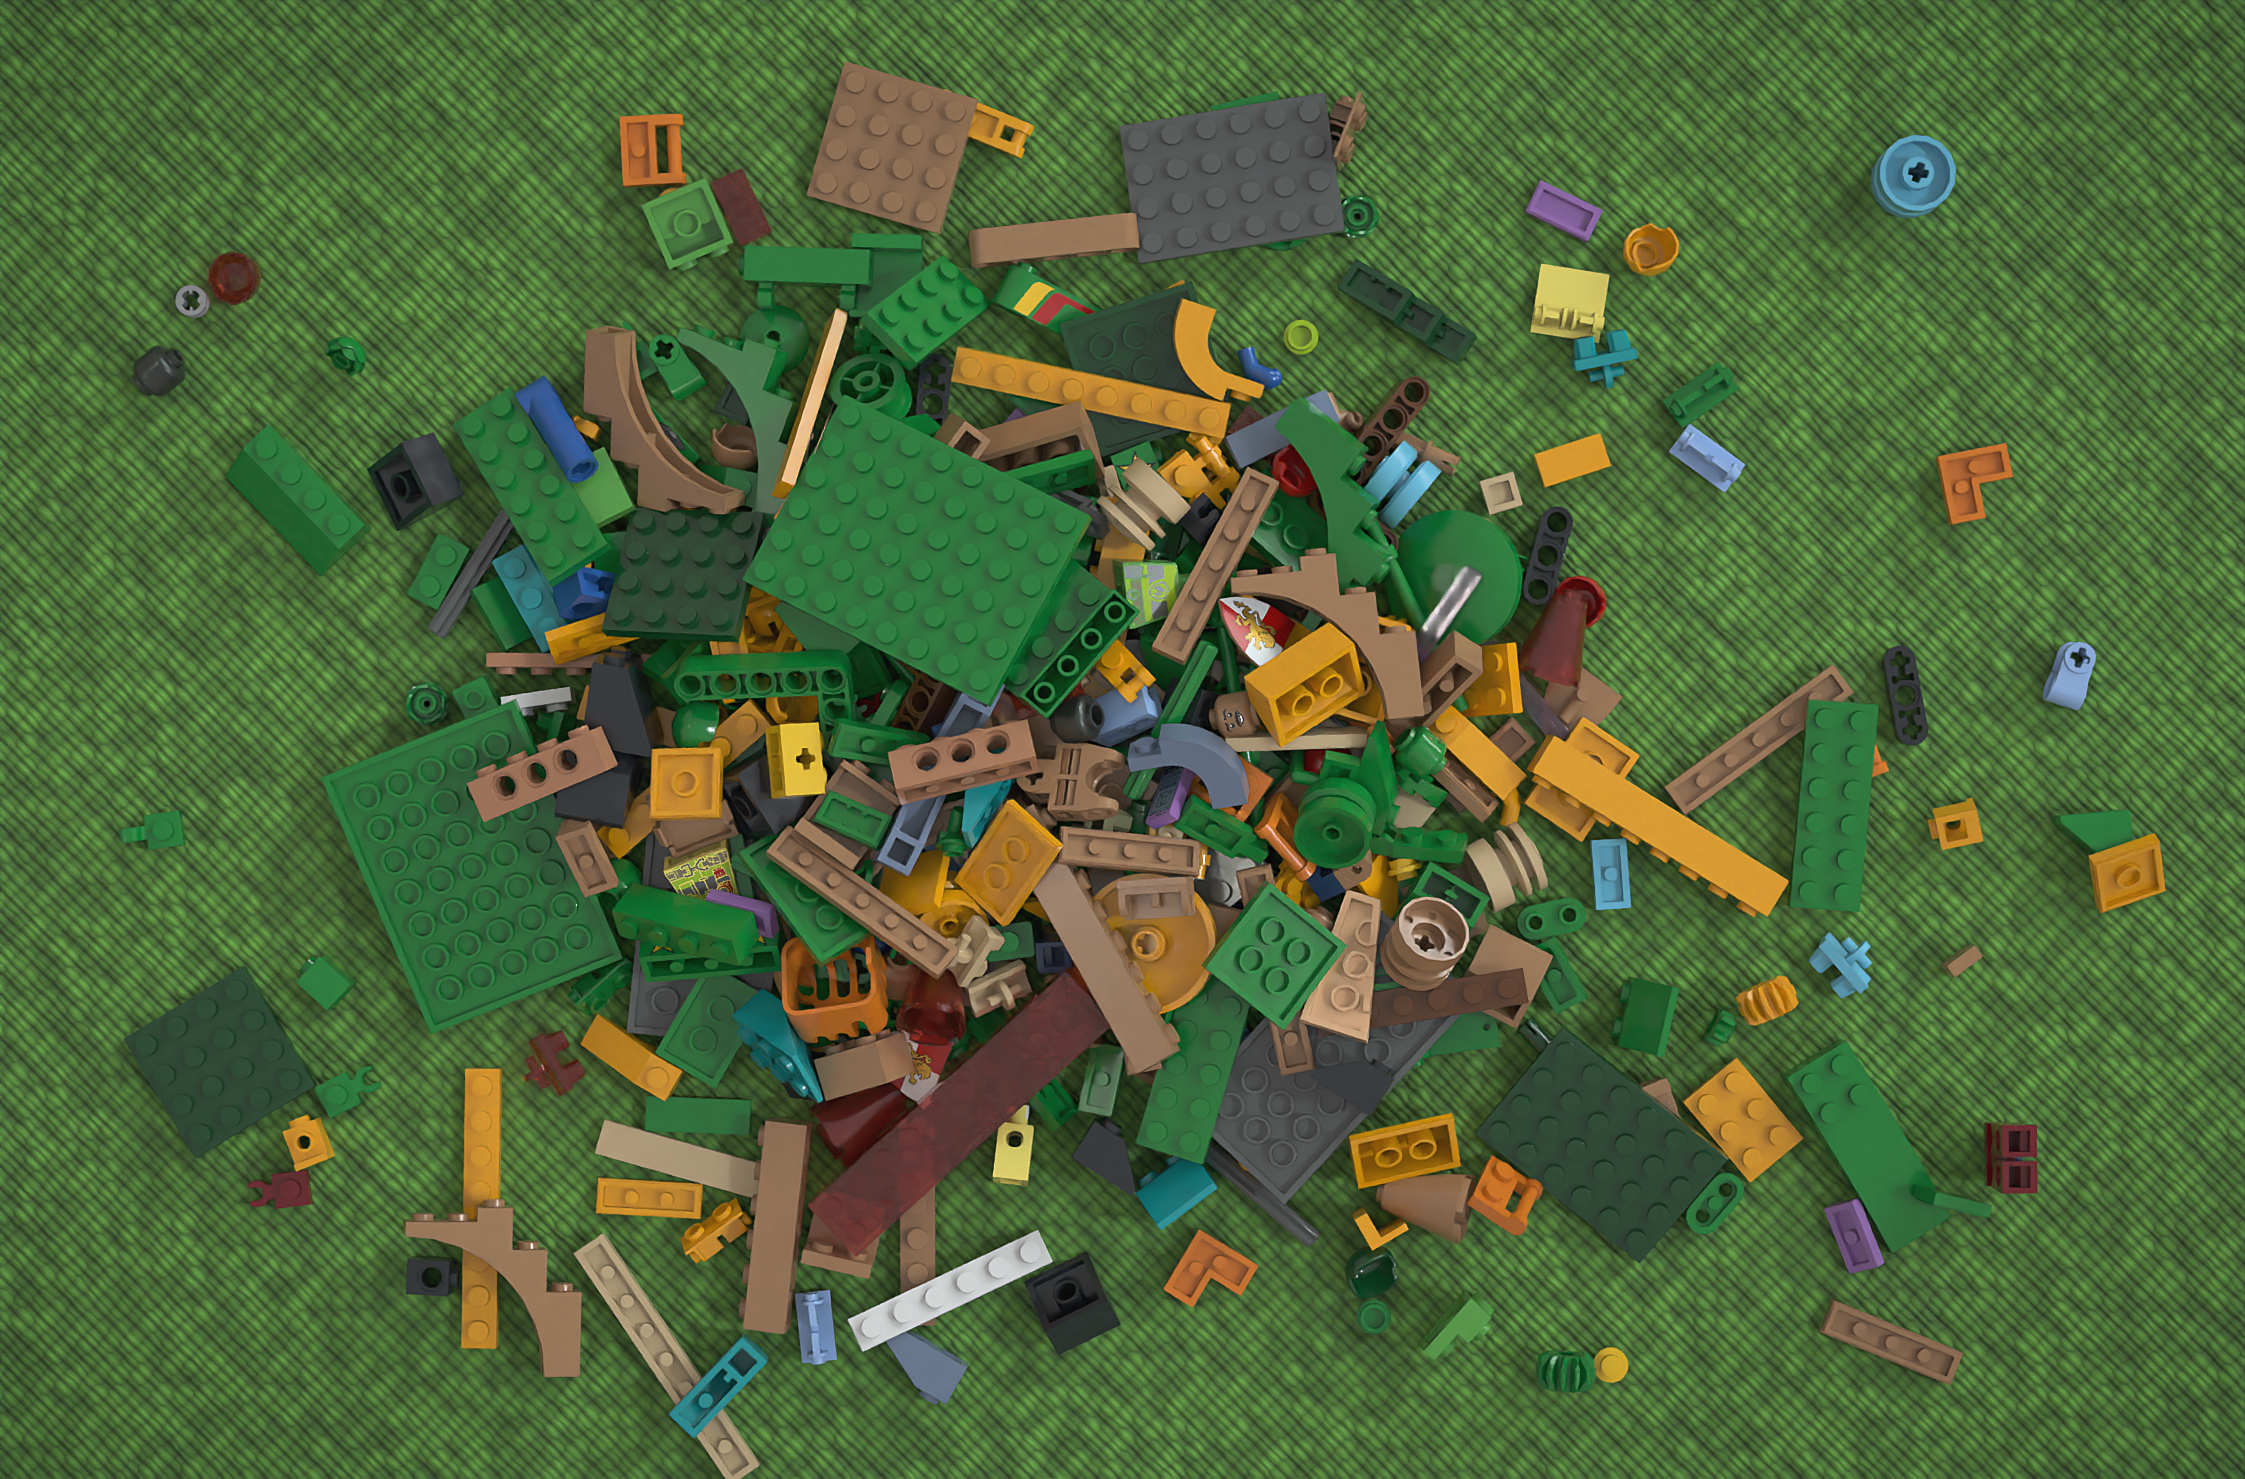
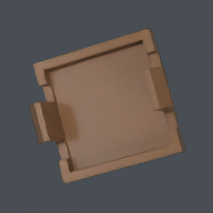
M650 795L646 796V802H647L649 808H650ZM723 795L721 819L656 821V825L652 827L660 846H669L674 859L739 835V829Z

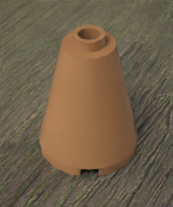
M1430 1174L1379 1184L1376 1201L1381 1202L1382 1210L1450 1242L1461 1244V1240L1464 1239L1472 1210V1207L1466 1204L1469 1198L1467 1194H1471L1474 1188L1475 1176L1469 1174Z

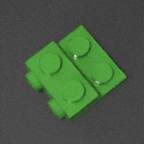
M706 177L641 204L669 270L677 267L679 272L689 269L698 264L696 258L708 253L710 258L720 256L730 251L728 245L734 243Z
M1464 1291L1419 1341V1344L1423 1351L1433 1360L1439 1355L1444 1358L1457 1344L1454 1340L1457 1335L1468 1344L1473 1338L1476 1341L1480 1340L1491 1327L1488 1321L1492 1318L1491 1314L1495 1309L1477 1292L1470 1296Z

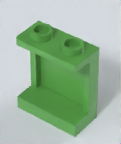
M602 447L592 452L599 464L595 474L583 482L571 483L599 528L622 516L629 521L631 512L637 508L614 460L610 459L609 452L605 447Z

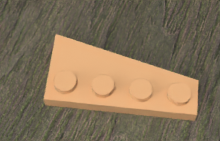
M1347 890L1331 932L1344 942L1347 947L1307 999L1300 1017L1301 1023L1368 1044L1382 906L1381 900Z

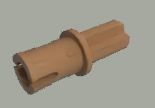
M1403 432L1393 444L1392 449L1396 450L1405 440L1418 451L1415 460L1419 461V465L1423 461L1429 460L1451 478L1456 468L1444 463V461L1458 466L1461 460L1460 456H1455L1434 446V441L1430 440L1428 443L1406 432Z

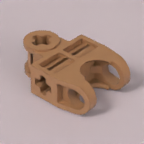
M1057 743L1055 760L1037 759L1040 772L1017 777V783L1034 802L1048 804L1047 810L1057 821L1090 822L1109 819L1117 815L1119 803L1114 799L1099 796V793L1095 792L1098 781L1105 775L1124 769L1126 757L1115 750L1092 744Z

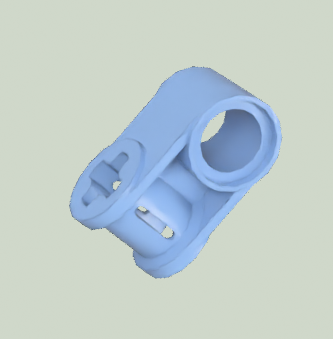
M2068 642L2059 648L2043 690V700L2076 711L2080 709L2086 697L2088 682L2096 660L2095 651L2090 645L2083 642ZM2072 652H2077V655L2082 657L2080 663H2075V660L2070 658Z

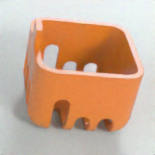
M873 934L853 946L862 948L866 955V965L870 972V991L866 994L858 993L856 963L849 949L826 964L829 974L830 995L823 1001L817 999V980L813 966L816 962L798 937L789 940L782 948L783 1008L796 1034L806 1043H817L819 1036L827 1037L829 1041L838 1040L839 1033H846L850 1038L858 1037L859 1021L866 1024L871 1035L881 1032L887 1025L888 1013L886 1008L888 1006V998L885 992L887 989V978L884 973L887 969ZM837 959L845 960L849 968L850 993L846 997L838 996L837 974L834 961ZM798 984L812 987L814 993L810 996L801 994ZM798 1002L812 1005L815 1009L801 1011Z

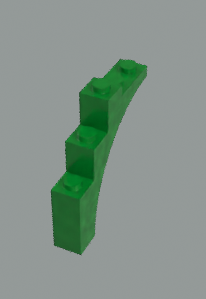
M695 324L694 329L681 327L677 341L698 351L719 368L736 389L748 412L756 438L759 465L757 494L752 512L764 513L768 519L766 527L772 526L775 521L774 517L786 498L781 500L771 494L801 403L794 400L795 393L777 387L789 352L778 348L780 342L760 335L759 340L746 338L745 343L725 336L724 341L713 337L715 331L697 324ZM812 445L809 446V451H808V456H809V457H810L811 454H812V452H811ZM806 451L802 460V464L797 479L800 476L804 466L806 465L804 462Z
M1304 397L1296 398L1289 405L1274 428L1298 451L1310 468L1321 493L1327 518L1328 554L1335 553L1339 593L1340 595H1345V589L1359 587L1356 584L1357 581L1363 586L1372 584L1374 581L1378 584L1391 569L1387 563L1393 555L1365 534L1361 528L1367 530L1376 520L1379 513L1375 510L1381 502L1349 477L1350 474L1355 476L1366 462L1363 456L1369 448ZM1309 611L1302 625L1310 632H1314L1328 622Z

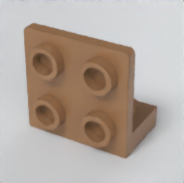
M820 1188L807 1243L803 1249L800 1263L869 1279L874 1265L887 1203L827 1188Z

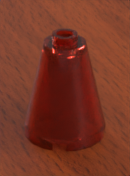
M1563 588L1561 594L1554 592L1517 654L1519 671L1529 670L1536 677L1569 687L1571 685L1575 688L1579 687L1588 603L1582 601V593Z
M920 967L917 968L896 1015L895 1023L897 1030L901 1033L903 1029L910 1034V1041L926 1046L942 1047L949 1045L950 1039L958 1037L957 1041L963 1038L966 1032V1016L962 987L957 984V979L950 970L946 969L939 979L936 980Z
M888 1082L848 1095L825 1100V1102L815 1103L807 1108L810 1118L816 1115L820 1124L815 1126L825 1146L835 1160L840 1157V1166L845 1167L906 1110L904 1102L908 1100V1096L899 1091L893 1083Z

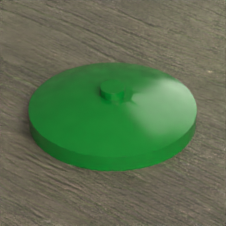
M1438 511L1417 520L1399 537L1397 562L1438 645L1455 630L1479 646L1495 637L1508 624L1520 600L1522 569L1519 556L1512 541L1493 521L1469 511ZM1387 573L1385 576L1386 593L1391 610L1397 620L1401 618L1407 619V625L1414 628ZM1416 632V633H1415V634H1416V639L1421 642V640H1420V638H1419V636H1418V634H1417V632Z

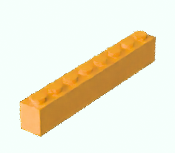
M1548 734L1526 769L1534 774L1532 778L1534 783L1550 791L1552 786L1562 791L1564 794L1561 799L1577 809L1583 804L1593 811L1590 816L1591 818L1606 827H1609L1612 822L1623 829L1619 834L1620 836L1635 845H1638L1640 841L1652 847L1649 851L1652 856L1666 864L1669 859L1680 864L1681 866L1678 870L1680 873L1695 882L1698 877H1701L1710 883L1707 888L1709 891L1724 900L1728 895L1739 901L1736 907L1752 917H1755L1757 913L1768 917L1789 882L1784 877L1555 735Z

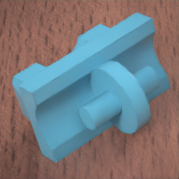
M1829 931L1821 938L1818 948L1809 958V962L1819 973L1824 972L1832 964L1839 969L1841 974L1833 979L1830 985L1841 998L1850 995L1856 990L1861 994L1868 988L1867 983L1871 980L1868 974L1860 967L1861 965L1866 969L1872 964L1865 955L1871 947L1866 940L1856 945L1850 937H1847L1841 945Z

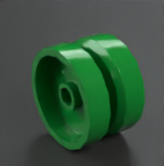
M1330 777L1320 779L1308 786L1300 799L1298 815L1294 825L1293 840L1298 851L1308 861L1324 868L1340 869L1353 866L1361 861L1370 849L1372 831L1376 820V804L1372 795L1362 785L1346 778Z

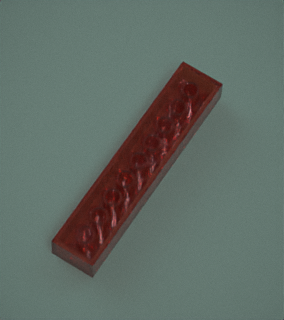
M1066 965L812 1196L808 1207L855 1257L1110 1027L1084 980L1069 965Z

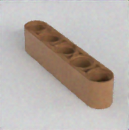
M1136 213L983 228L968 232L971 267L973 268L1014 265L1018 261L1033 263L1136 251L1137 248L1140 249Z

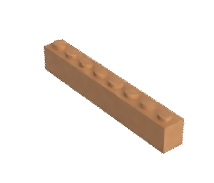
M1032 804L1024 809L1057 840L1059 839L1054 829L1057 822L1047 810V807L1042 808L1041 804ZM1056 856L1033 891L1136 1073L1144 1072L1179 1052L1180 1049L1177 1043L1180 1042V1038L1174 1027L1170 1023L1165 1024L1159 1014L1162 1011V1006L1153 992L1148 994L1141 981L1145 979L1142 970L1135 961L1130 962L1124 950L1127 949V945L1123 937L1117 930L1113 932L1106 920L1109 918L1106 907L1101 900L1095 901L1089 890L1092 884L1083 869L1078 870L1075 865L1057 864Z

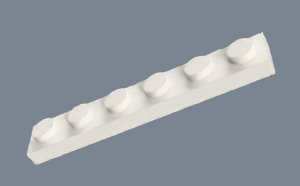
M1037 1230L860 1313L847 1321L861 1352H864L1036 1271L1053 1261Z

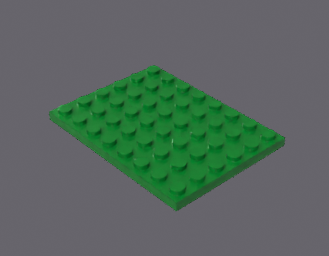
M844 394L822 434L818 447L817 445L815 446L742 580L762 592L991 707L1092 518L1090 515Z
M517 699L321 777L431 1034L625 957L600 898L597 894L584 897L555 838L564 818L555 817L556 792L483 822L467 786L468 782L478 778L475 772L495 763L497 769L508 765L506 761L508 757L522 751H526L528 756L539 752ZM536 763V773L539 777L545 779L546 770L544 766ZM506 776L505 784L509 790L514 792L516 788L515 782L511 777Z

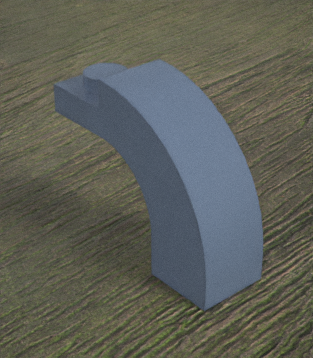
M1162 724L1159 738L1143 737L1130 743L1127 757L1130 772L1162 766H1181L1193 771L1203 780L1209 793L1212 809L1248 803L1250 786L1245 768L1231 746L1214 733L1187 724Z

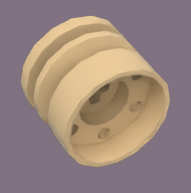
M1137 457L1122 473L1130 489L1124 492L1112 484L1108 489L1118 499L1116 504L1114 505L1103 495L1096 502L1101 506L1106 519L1130 542L1140 545L1150 552L1155 544L1145 533L1150 529L1162 539L1165 533L1156 521L1163 517L1175 525L1191 507L1162 477Z
M1517 822L1506 826L1507 836L1501 830L1493 832L1496 849L1493 850L1491 845L1484 838H1481L1467 845L1463 857L1464 864L1468 869L1475 888L1491 897L1486 906L1492 913H1496L1515 903L1513 886H1516L1525 897L1532 895L1531 884L1537 891L1548 887L1540 854L1532 840Z

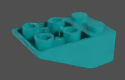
M762 988L732 1015L739 1027L736 1031L737 1035L747 1046L751 1047L753 1052L750 1053V1056L761 1069L764 1070L768 1067L781 1083L788 1081L801 1097L808 1095L820 1103L823 1098L810 1047L796 1034L783 1008L782 1001Z

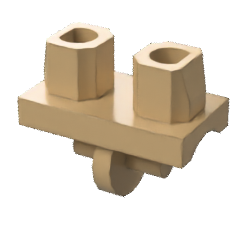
M972 915L958 939H947L959 948L958 955L947 969L955 975L957 984L960 987H968L973 977L983 976L988 968L986 957L990 951L1001 948L1004 943V937L997 928L988 926L981 916Z
M1020 959L1012 963L1008 960L997 963L993 972L982 977H973L968 987H965L972 1014L976 1018L1000 1006H1003L1007 1011L1015 1008V999L1032 992L1026 977L1025 965Z

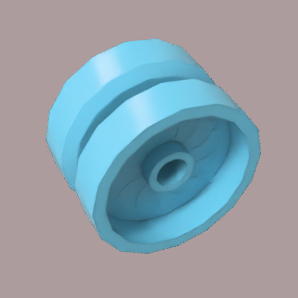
M1911 135L1899 139L1878 157L1871 173V188L1875 200L1886 212L1899 218H1916L1928 214L1949 196L1955 184L1956 167L1951 153L1941 142L1929 136ZM1908 173L1914 174L1917 181H1912L1913 175H1908Z
M1405 440L1390 457L1387 455L1367 478L1369 482L1364 487L1366 491L1379 501L1385 496L1390 499L1380 512L1379 520L1391 530L1397 526L1442 472L1427 460L1423 461L1413 474H1410L1407 469L1417 458L1418 451Z

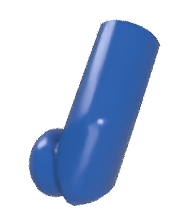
M1254 347L1237 351L1245 379L1263 384V390H1271L1281 384V372L1276 368L1270 369L1258 364Z

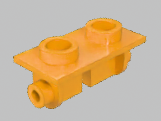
M734 1198L729 1203L720 1204L710 1217L702 1223H695L690 1226L684 1233V1236L680 1238L685 1254H689L696 1264L701 1260L703 1262L707 1261V1259L724 1248L717 1238L721 1234L731 1243L745 1231L749 1230L748 1225L753 1221L746 1211L742 1212L738 1199Z

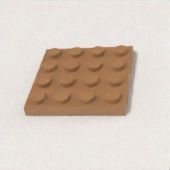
M844 62L806 196L940 235L979 101L975 98Z

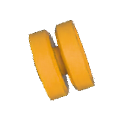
M956 871L947 872L940 909L915 915L916 918L945 939H958L972 915L981 916L989 926L985 910L953 881L958 874Z

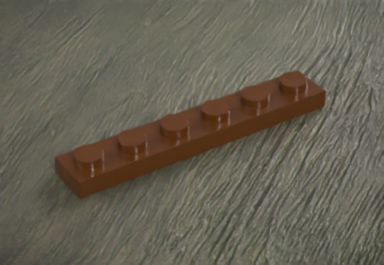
M1523 968L1446 980L1437 988L1426 991L1411 990L1403 987L1373 992L1369 1029L1527 1004L1529 1000ZM1318 1028L1319 1037L1338 1035Z

